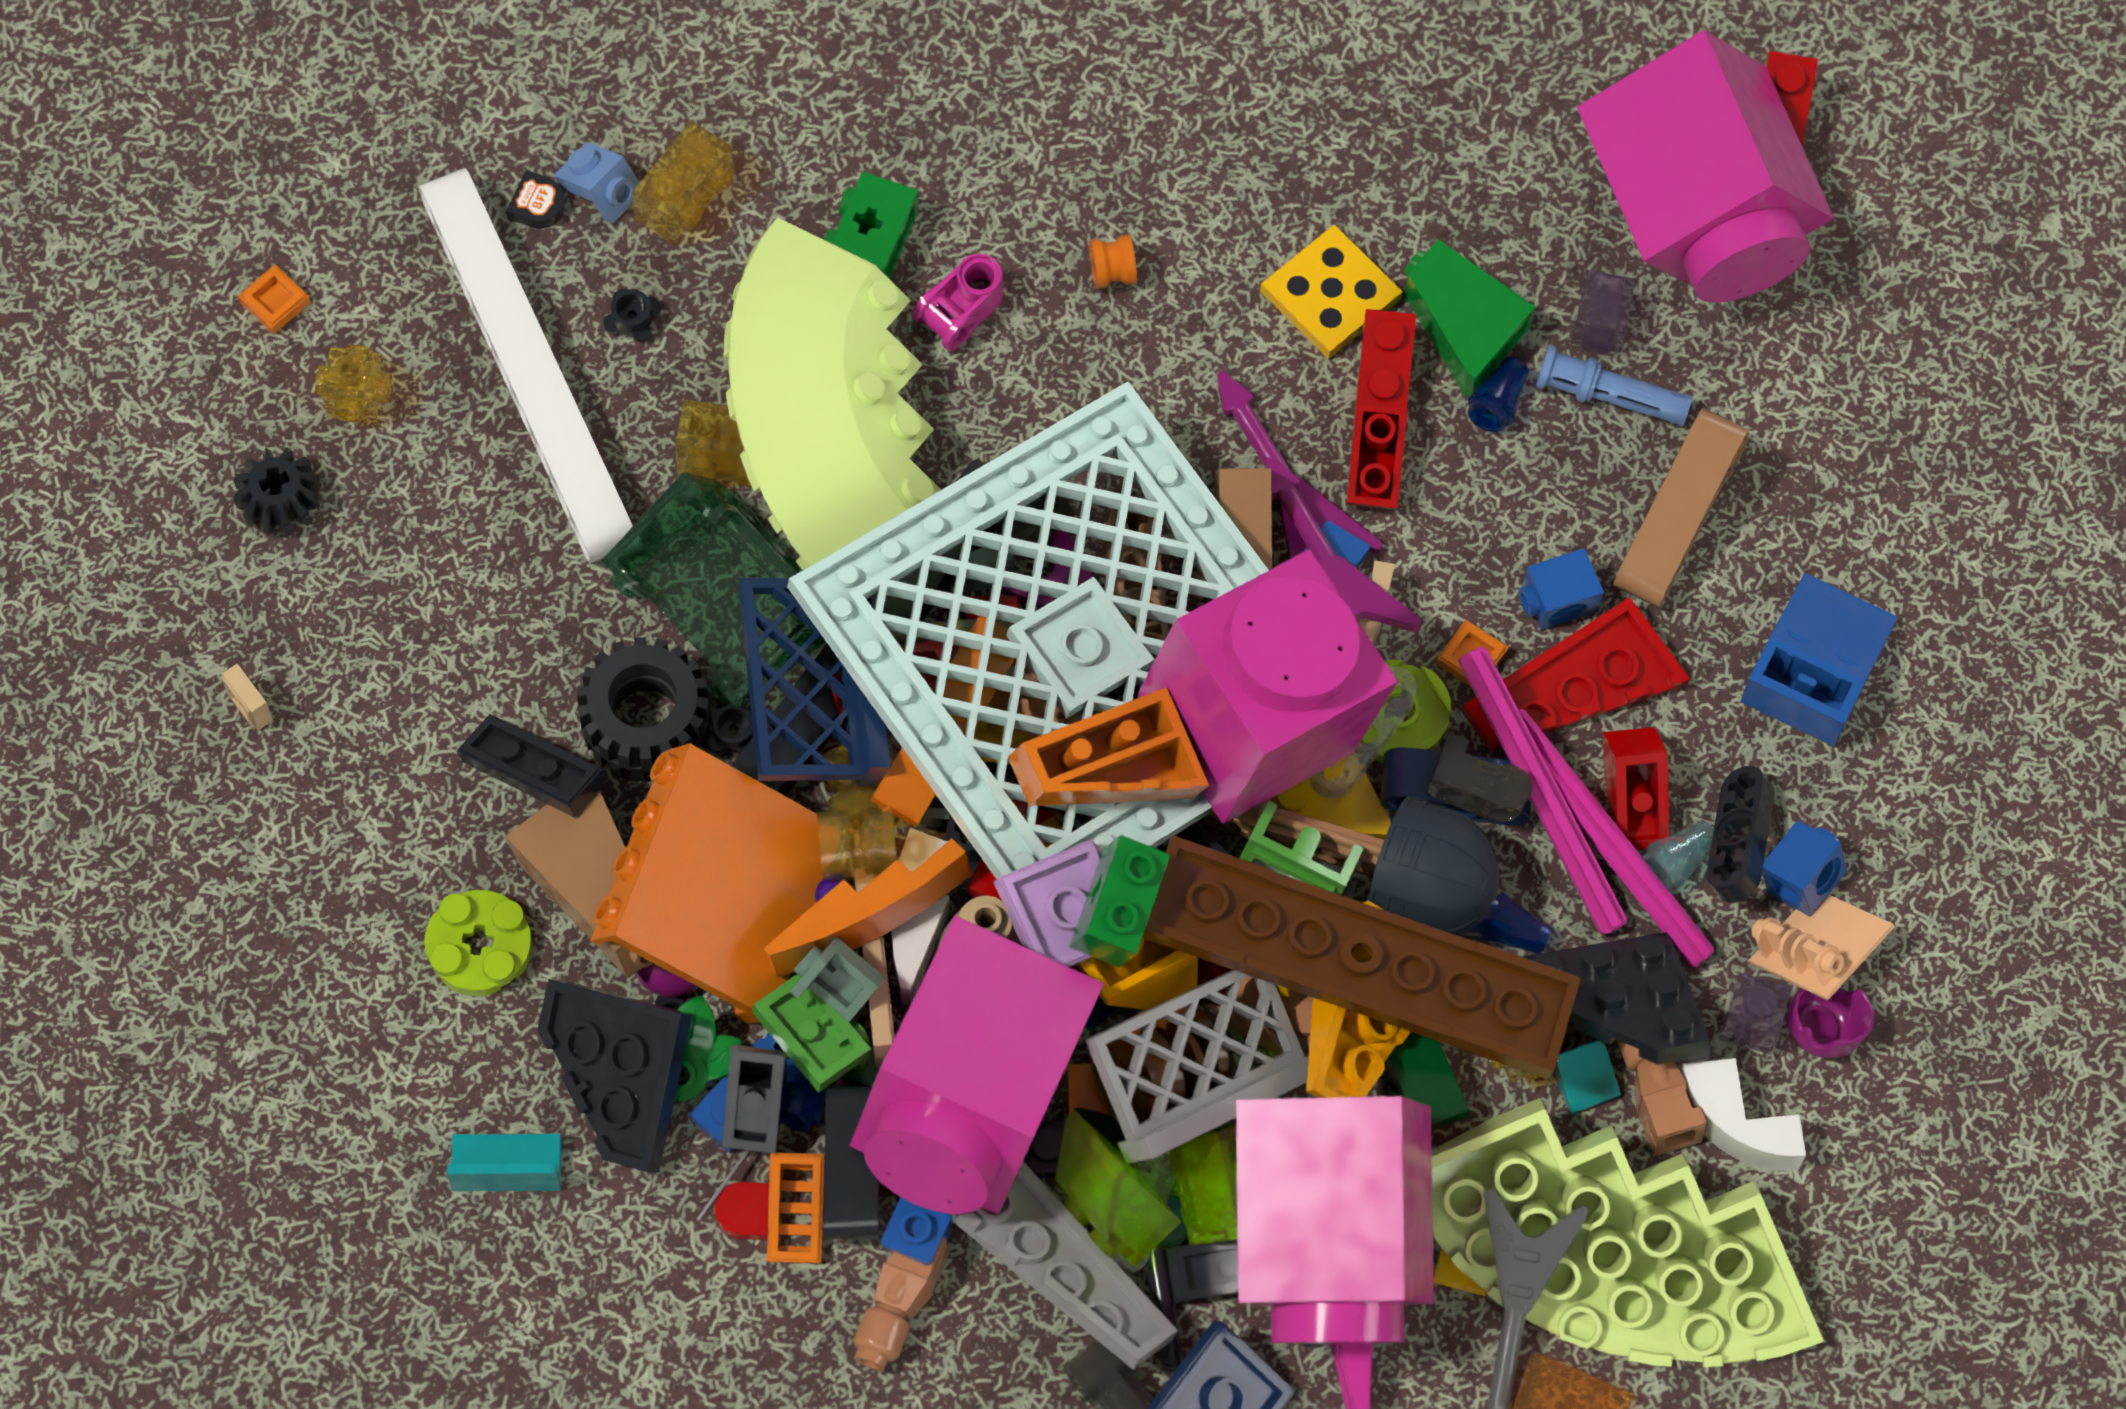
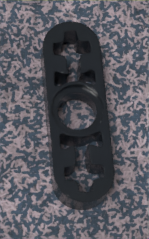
M1744 766L1734 770L1726 777L1720 790L1706 878L1719 897L1728 903L1740 902L1751 896L1758 888L1762 875L1775 791L1762 771L1755 766ZM1744 826H1751L1749 833L1744 838L1736 842H1730L1732 835Z

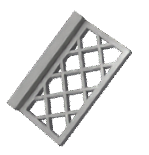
M1231 970L1085 1040L1126 1140L1118 1143L1126 1164L1155 1158L1236 1118V1100L1274 1099L1307 1083L1309 1056H1304L1275 984L1253 977L1260 993L1256 1009L1254 1010L1235 1001L1241 980L1250 975ZM1226 987L1224 995L1217 992L1218 990ZM1206 998L1221 1005L1213 1030L1193 1021L1199 999ZM1184 1007L1182 1015L1174 1012ZM1232 1011L1252 1020L1245 1045L1225 1036ZM1159 1018L1178 1025L1171 1051L1150 1041L1156 1020ZM1263 1026L1276 1032L1284 1053L1271 1058L1256 1051ZM1141 1028L1139 1036L1134 1033H1131L1132 1031ZM1190 1031L1210 1040L1203 1065L1182 1056ZM1119 1038L1135 1046L1128 1072L1114 1065L1106 1046L1107 1043ZM1221 1046L1241 1055L1236 1075L1231 1079L1214 1071ZM1147 1052L1167 1061L1160 1086L1139 1077ZM1253 1061L1260 1064L1258 1066L1251 1068ZM1178 1067L1199 1076L1193 1097L1190 1099H1185L1171 1092ZM1210 1082L1217 1084V1086L1208 1089ZM1136 1087L1156 1096L1150 1118L1141 1123H1138L1131 1106ZM1168 1102L1175 1105L1174 1107L1166 1110Z

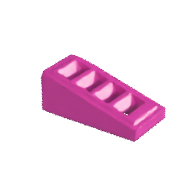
M1373 1343L1330 1344L1345 1409H1370Z

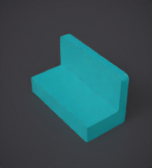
M452 1134L451 1164L447 1165V1177L452 1192L561 1191V1134Z

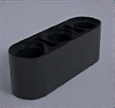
M873 1086L826 1087L824 1239L879 1240L880 1181L869 1169L864 1153L850 1147Z

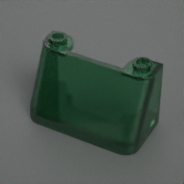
M684 471L601 561L613 573L610 581L622 594L630 599L638 595L644 599L651 600L712 666L708 673L713 683L709 688L716 698L725 705L733 704L738 707H747L750 705L738 583L741 578H791L803 570L796 563L793 555L729 488L715 479ZM754 594L755 609L771 623L786 609L771 594ZM793 613L778 626V629L799 647L814 633L811 628ZM757 627L759 637L763 633V631ZM770 637L759 647L760 658L777 672L792 657ZM819 637L806 653L809 656L813 655L827 642ZM797 661L783 677L799 666L800 663ZM762 675L764 686L768 680Z

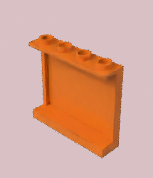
M689 743L666 750L653 764L650 772V779L653 780L647 798L639 804L632 817L631 825L634 828L628 846L620 852L615 860L612 871L615 879L609 894L601 900L595 911L593 920L596 927L590 941L596 945L613 941L732 1004L734 1007L730 1016L746 1024L758 1023L759 1020L752 1013L753 1005L788 981L790 974L777 977L770 970L763 948L816 903L815 889L823 879L827 878L845 829Z

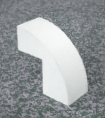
M1736 1058L1682 1064L1680 1072L1687 1082L1686 1093L1692 1108L1701 1107L1706 1120L1704 1135L1707 1139L1725 1153L1750 1165L1770 1170H1799L1806 1157L1799 1114L1746 1120Z

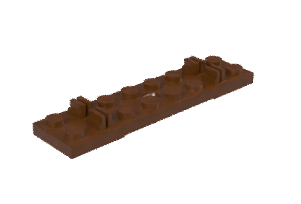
M1173 835L1171 836L1166 850L1170 858L1142 938L1457 1047L1474 1055L1500 1062L1548 1080L1550 1079L1556 1066L1581 977L1480 942L1477 943L1284 876L1260 865ZM1355 947L1365 948L1370 954V960L1367 962L1356 961L1352 957L1351 950Z

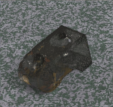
M1449 733L1425 795L1494 821L1508 822L1517 818L1531 795L1532 784L1527 773L1515 765L1505 764L1496 766L1466 754L1465 751L1469 740Z

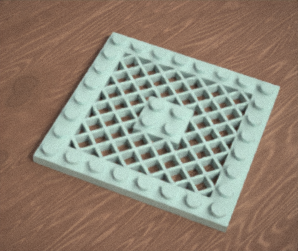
M1126 382L789 578L787 588L997 879L1091 839L1094 840L1100 855H1102L1103 849L1120 835L1155 848L1171 838L1172 835H1176L1214 811L1201 792L1193 799L1120 802L1117 805L1115 803L1046 805V807L1065 811L1063 828L1059 830L1036 825L1035 820L1038 806L1028 805L1025 820L1011 801V799L1027 802L1020 785L1004 782L1007 762L1010 763L1008 756L1016 750V748L1010 747L1013 729L1044 735L1067 726L1068 724L1053 721L1056 705L1066 719L1083 709L1081 719L1083 720L1091 717L1093 711L1104 712L1132 701L1135 685H1143L1149 673L1146 670L1151 668L1155 660L1151 654L1158 655L1164 643L1163 640L1144 636L1146 619L1174 624L1176 619L1189 613L1185 611L1188 593L1216 599L1269 570L1131 384ZM1088 469L1085 486L1067 482ZM1097 471L1124 477L1121 494L1095 488ZM1133 482L1146 499L1130 496ZM1046 494L1044 510L1026 507L1029 503ZM1061 496L1082 501L1080 518L1053 513L1055 497ZM1096 504L1118 509L1116 525L1110 526L1089 521L1091 505ZM1127 512L1154 517L1151 535L1125 529ZM1004 519L1002 535L983 531ZM1016 520L1041 526L1038 543L1011 538L1013 521ZM1163 523L1176 540L1161 537ZM1050 528L1077 534L1074 551L1047 546ZM1086 536L1112 542L1110 559L1083 554ZM962 543L959 560L941 556ZM1122 544L1148 550L1146 566L1140 567L1119 562ZM971 545L999 551L996 568L969 563ZM1011 553L1035 559L1032 577L1005 571L1007 554ZM1163 553L1184 558L1181 575L1155 570L1157 554ZM1044 561L1071 567L1068 585L1041 579ZM1193 563L1206 581L1191 578ZM920 568L917 586L898 582V580ZM1080 569L1107 575L1104 590L1094 577L1077 586ZM933 570L955 575L956 580L953 594L925 588L928 571ZM1116 577L1143 583L1140 601L1113 595ZM965 578L991 583L992 590L989 602L962 596ZM1152 585L1178 591L1176 608L1149 603ZM1004 586L1029 592L1026 610L998 604L1001 587ZM877 593L873 609L866 599ZM1038 594L1057 598L1035 611ZM886 595L914 601L911 618L907 619L882 613ZM922 603L950 609L947 627L919 621ZM959 611L986 617L983 635L957 630L956 624ZM1121 613L1137 616L1134 631ZM995 619L1015 623L1007 631L1006 636L1009 641L992 637ZM890 631L907 634L904 651ZM916 636L944 642L941 660L938 661L913 655ZM957 645L980 650L977 669L949 663L952 646ZM989 653L1016 658L1014 676L1010 677L986 671ZM1025 663L1040 683L1023 679ZM919 672L937 676L935 692L931 690ZM946 678L974 684L971 703L943 697ZM1125 683L1122 701L1103 697ZM983 686L1010 692L1007 711L980 705ZM1025 695L1047 700L1044 719L1018 714L1019 696ZM949 714L968 718L965 735ZM977 720L1004 726L1001 745L974 739ZM980 756L998 760L995 777ZM1075 813L1096 817L1072 832ZM1042 842L1052 843V845L1045 848Z

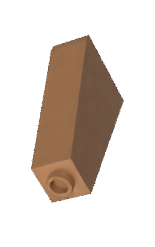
M600 790L575 818L547 804L505 836L522 869L590 939L596 927L593 920L595 911L601 900L609 894L615 879L612 872L615 860L620 852L626 848ZM613 941L596 945L627 978H630L641 968L652 964L651 961Z

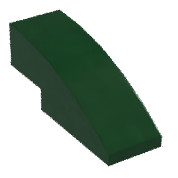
M1410 1032L1403 1044L1395 1046L1384 1062L1385 1070L1383 1072L1396 1095L1431 1106V1132L1469 1117V1109L1439 1041Z

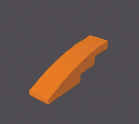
M978 615L969 632L983 635L986 617ZM995 621L992 637L1009 641L1006 636L1008 628ZM960 646L951 663L977 669L980 650ZM989 653L986 671L1006 675L1015 658ZM946 678L943 697L971 703L974 684ZM983 686L980 705L987 707L997 689ZM949 714L965 735L968 718ZM900 747L891 763V768L878 785L870 801L916 827L936 794L904 749Z
M951 838L913 872L897 859L858 893L843 879L763 948L770 970L777 977L795 972L794 969L814 946L823 952L838 937L854 950L882 937L931 907L972 875L966 851Z

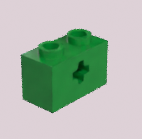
M862 171L855 188L848 186L843 194L839 207V215H842V219L837 230L830 228L824 240L874 264L890 279L919 213L918 190Z
M1123 835L1118 836L1105 847L1069 947L1116 967H1120L1136 955L1170 855Z

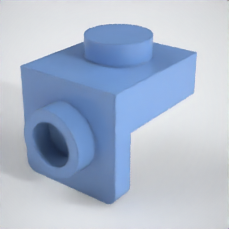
M586 142L580 149L574 151L568 158V161L554 174V177L564 190L592 201L603 219L610 223L616 222L644 191L623 156L589 142Z

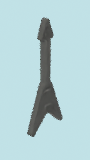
M1487 1188L1483 1192L1500 1295L1505 1309L1487 1409H1509L1526 1314L1533 1308L1589 1212L1586 1207L1579 1206L1535 1237H1528L1520 1231L1493 1189Z

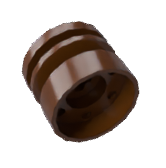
M1197 1006L1193 1021L1213 1030L1214 1024L1211 1019ZM1184 1007L1174 1012L1182 1015ZM1163 1018L1157 1019L1150 1041L1171 1051L1178 1025ZM1141 1028L1136 1029L1131 1033H1134L1139 1036ZM1190 1031L1182 1056L1203 1065L1210 1040ZM1119 1038L1107 1043L1106 1046L1114 1065L1128 1072L1135 1046ZM1221 1046L1214 1071L1231 1079L1229 1056L1226 1048ZM1147 1052L1139 1077L1160 1086L1167 1061ZM1090 1053L1092 1078L1099 1097L1111 1117L1120 1125ZM1178 1067L1171 1092L1185 1099L1192 1098L1199 1076ZM1210 1082L1208 1089L1217 1086V1084ZM1136 1087L1131 1106L1138 1123H1141L1150 1118L1156 1096ZM1168 1102L1166 1110L1174 1107L1175 1105Z

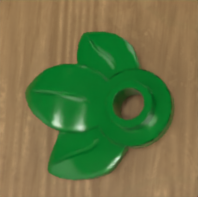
M702 996L689 1000L678 1009L679 1011L692 1014L682 1065L687 1067L690 1072V1079L686 1084L677 1086L674 1101L691 1100L703 1091L707 1081L726 1076L729 1072L731 1046H741L742 1043L740 1038L734 1036H716L714 1014L710 1005Z

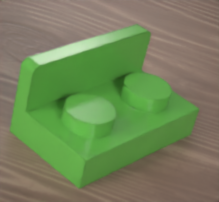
M796 974L753 1005L752 1013L783 1051H786L788 1057L819 1093L850 1070L854 1069L859 1074L866 1069L871 1044L868 1035L855 1020L848 1022L811 989L807 988L798 999L790 993L791 989L801 979V976Z

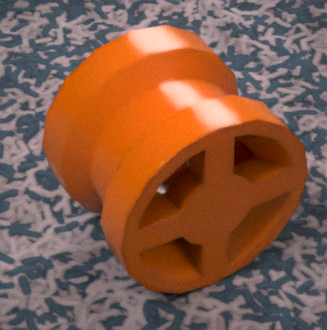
M1130 234L1120 235L1113 242L1105 243L1100 238L1089 240L1090 263L1096 289L1106 288L1110 282L1121 281L1125 285L1137 283L1136 261Z

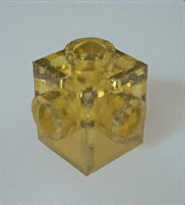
M349 345L346 348L330 347L327 365H319L315 382L316 394L322 395L328 418H335L345 422L378 424L382 403L389 402L392 390V374L385 372L381 353L374 352L372 349L361 345Z

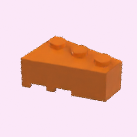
M1167 687L1023 742L1008 756L1029 806L1193 799L1209 786Z

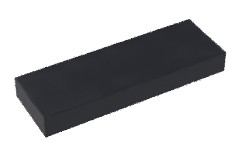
M491 714L485 718L457 749L462 762L574 818L608 781L602 768Z

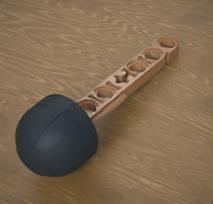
M1410 796L1406 797L1399 806L1385 840L1278 807L1263 836L1292 850L1301 830L1305 827H1313L1319 831L1321 840L1312 859L1341 868L1354 843L1363 847L1364 849L1354 868V872L1373 877L1368 901L1385 911L1457 936L1467 933L1484 919L1495 900L1498 890V860L1493 845L1484 831L1473 820L1460 812ZM1266 803L1256 806L1224 825L1214 811L1196 823L1249 839Z

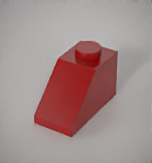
M1655 727L1603 732L1604 778L1612 820L1636 850L1670 847L1667 750Z

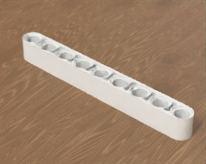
M463 168L419 185V193L427 214L586 559L591 564L637 545V537L629 516L467 169Z

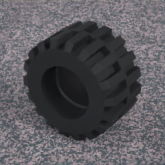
M645 637L634 638V646L625 647L622 640L612 644L613 654L608 656L604 651H601L594 657L596 669L586 667L582 675L584 686H578L577 700L579 707L577 708L585 744L588 750L593 749L595 760L602 767L609 762L611 773L621 778L625 770L631 771L632 781L644 782V773L651 772L656 759L666 750L689 743L701 749L700 741L706 742V738L710 734L711 709L706 679L702 678L701 668L695 659L688 662L687 652L679 646L672 652L669 651L668 641L656 638L653 646L646 645ZM640 691L661 693L675 704L672 712L666 719L654 726L644 728L629 726L621 722L614 713L618 705L626 697Z

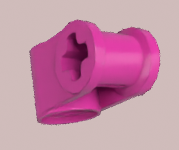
M987 254L969 255L938 285L932 287L922 296L912 311V320L917 324L925 323L943 339L942 345L948 351L957 349L971 336L975 328L997 309L1002 302L1003 282L999 263ZM978 279L987 280L992 283L989 287L982 290L973 289L968 286L971 282Z

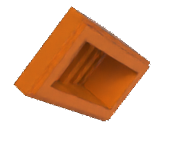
M770 1153L767 1262L822 1263L825 1154ZM784 1170H813L812 1181L783 1180ZM782 1191L812 1192V1203L782 1202ZM781 1213L811 1214V1225L781 1224ZM780 1235L811 1236L810 1246H779Z

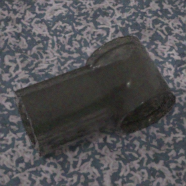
M1098 1340L1094 1341L1063 1365L1064 1372L1074 1387L1078 1389L1081 1396L1089 1404L1095 1403L1099 1409H1147L1154 1399L1134 1374L1136 1370L1129 1367Z

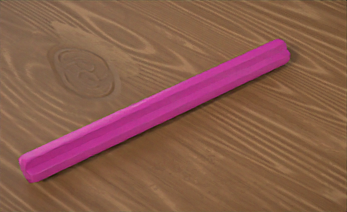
M1484 647L1468 652L1459 659V665L1511 765L1519 767L1528 775V779L1524 775L1522 776L1526 782H1521L1598 932L1604 935L1617 930L1627 923V918L1491 656Z
M1519 709L1578 826L1663 932H1667L1671 937L1674 947L1691 967L1702 964L1713 954V945L1526 710Z

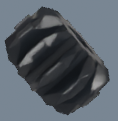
M265 447L262 455L263 461L257 462L247 457L244 464L248 473L235 474L234 483L239 491L235 493L233 499L236 508L244 511L242 514L244 521L250 527L260 523L262 532L269 536L277 524L281 525L283 532L290 536L292 521L296 520L308 526L311 519L307 510L319 509L321 500L316 492L321 488L320 478L318 474L311 473V463L305 456L295 460L293 452L286 447L279 458H274L271 450ZM282 487V493L273 495V489Z

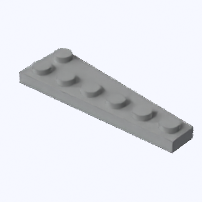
M1022 1162L998 1215L982 1207L970 1213L949 1214L952 1215V1222L1133 1370L1174 1339L1178 1330L1024 1162Z

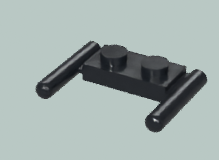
M1238 1237L1144 1252L1152 1303L1178 1330L1174 1339L1160 1349L1164 1368L1176 1370L1184 1360L1174 1303L1238 1294ZM1303 1344V1345L1306 1346V1347H1309V1348H1313V1347L1319 1346L1320 1344Z

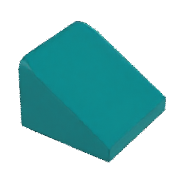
M1596 1040L1558 1055L1553 1076L1571 1116L1621 1096L1609 1054L1603 1041Z

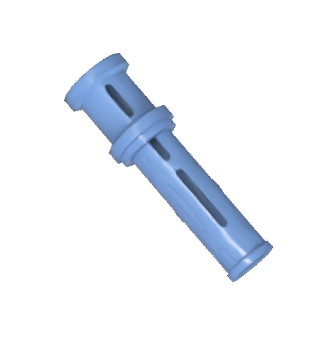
M1549 344L1539 372L1536 388L1543 390L1546 386L1569 392L1575 394L1576 400L1580 402L1590 401L1592 397L1683 427L1693 396L1601 368L1602 363L1597 362L1598 359L1590 357L1587 361L1559 353L1557 346Z

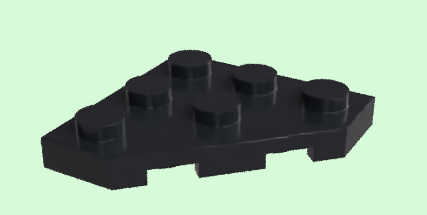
M1667 932L1522 956L1581 977L1569 1020L1573 1021V1029L1610 1045L1615 1039L1639 1049L1640 1058L1657 1065L1710 1056L1709 1035L1671 937Z
M548 979L537 1031L546 1049H553L565 1073L561 1078L579 1113L586 1114L598 1137L594 1143L603 1160L644 1172H660L692 1014L560 979Z

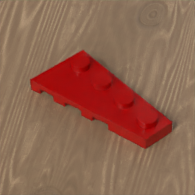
M1629 597L1502 680L1518 710H1526L1542 732L1546 734L1686 686L1690 678ZM1477 697L1464 704L1461 712L1489 751L1493 752L1502 749L1503 747Z

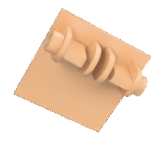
M1828 895L1811 917L1796 909L1782 925L1779 920L1773 917L1757 920L1752 927V936L1756 939L1759 950L1749 959V962L1825 1000H1829L1895 927L1893 923Z

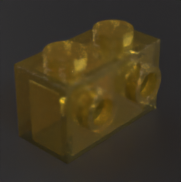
M691 120L631 193L635 220L673 245H676L687 230H692L698 224L705 208L717 193H722L730 184L735 173L732 146Z
M684 400L675 443L677 474L687 475L697 481H711L713 479L734 481L742 486L752 488L740 457L744 447L740 439L737 422L730 419L728 405Z

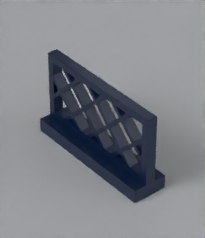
M741 578L738 583L758 781L856 780L857 787H877L891 768L886 724L839 659L828 672L806 653L819 637L824 641L825 639L797 600L790 595L792 593L787 588L789 578ZM754 594H771L786 609L771 623L755 609ZM869 597L866 600L872 606V599ZM791 613L796 615L814 631L801 647L778 629V626ZM757 627L763 631V633L759 637ZM768 637L792 656L778 672L760 658L759 647ZM797 661L820 680L806 697L783 677ZM838 671L840 682L834 677ZM762 675L768 680L764 686ZM773 686L778 688L797 705L783 721L765 707L764 696ZM824 686H827L843 702V712L834 721L811 702ZM802 710L825 729L811 746L788 727ZM844 720L846 731L839 726ZM767 724L774 730L769 736ZM779 735L802 754L794 765H771L769 745ZM832 735L848 749L849 764L832 765L816 750ZM807 760H809V761H810L811 763H813L814 765H803V764H804Z

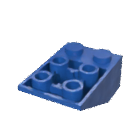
M1804 573L1748 679L1740 702L1827 744L1835 746L1898 616Z

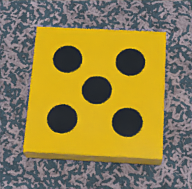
M1335 225L1331 226L1262 282L1260 292L1328 359L1363 331L1366 309L1388 311L1401 300L1403 293Z

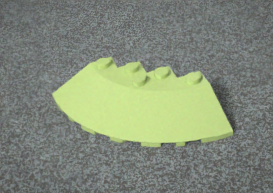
M777 217L754 245L745 262L747 265L741 281L735 286L731 298L734 300L732 317L726 323L724 334V358H728L730 389L726 391L730 419L737 422L740 439L744 447L740 457L748 480L754 491L761 490L772 512V515L768 518L769 522L777 534L782 531L784 532L793 548L800 555L796 563L802 570H805L939 492L941 489L909 459L932 433L934 428L898 394L923 364L887 330V327L911 300L874 264Z
M1541 1098L1493 1117L1432 1150L1433 1238L1448 1254L1453 1263L1501 1306L1503 1304L1484 1204V1190L1490 1188L1496 1192L1520 1231L1528 1237H1535L1579 1206H1584L1588 1209V1216L1533 1308L1526 1314L1527 1321L1559 1336L1562 1340L1585 1349L1591 1348L1609 1355L1628 1356V1360L1655 1366H1672V1360L1703 1362L1704 1367L1723 1366V1363L1743 1362L1753 1359L1757 1361L1771 1359L1824 1342L1762 1195L1753 1181L1704 1202L1683 1154L1633 1174L1612 1126L1561 1146Z

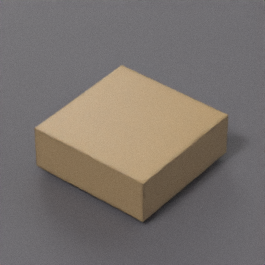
M238 664L222 673V681L229 698L253 730L257 729L259 731L273 721L267 702Z

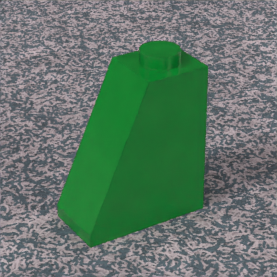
M1437 239L1426 253L1423 250H1419L1406 266L1404 275L1407 276L1404 296L1460 390L1471 399L1531 328L1535 306Z

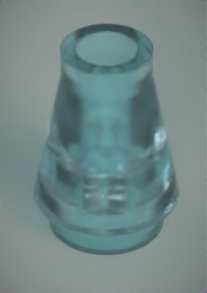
M1700 820L1687 829L1649 844L1647 853L1642 857L1667 889L1681 887L1710 853L1714 828L1708 822Z

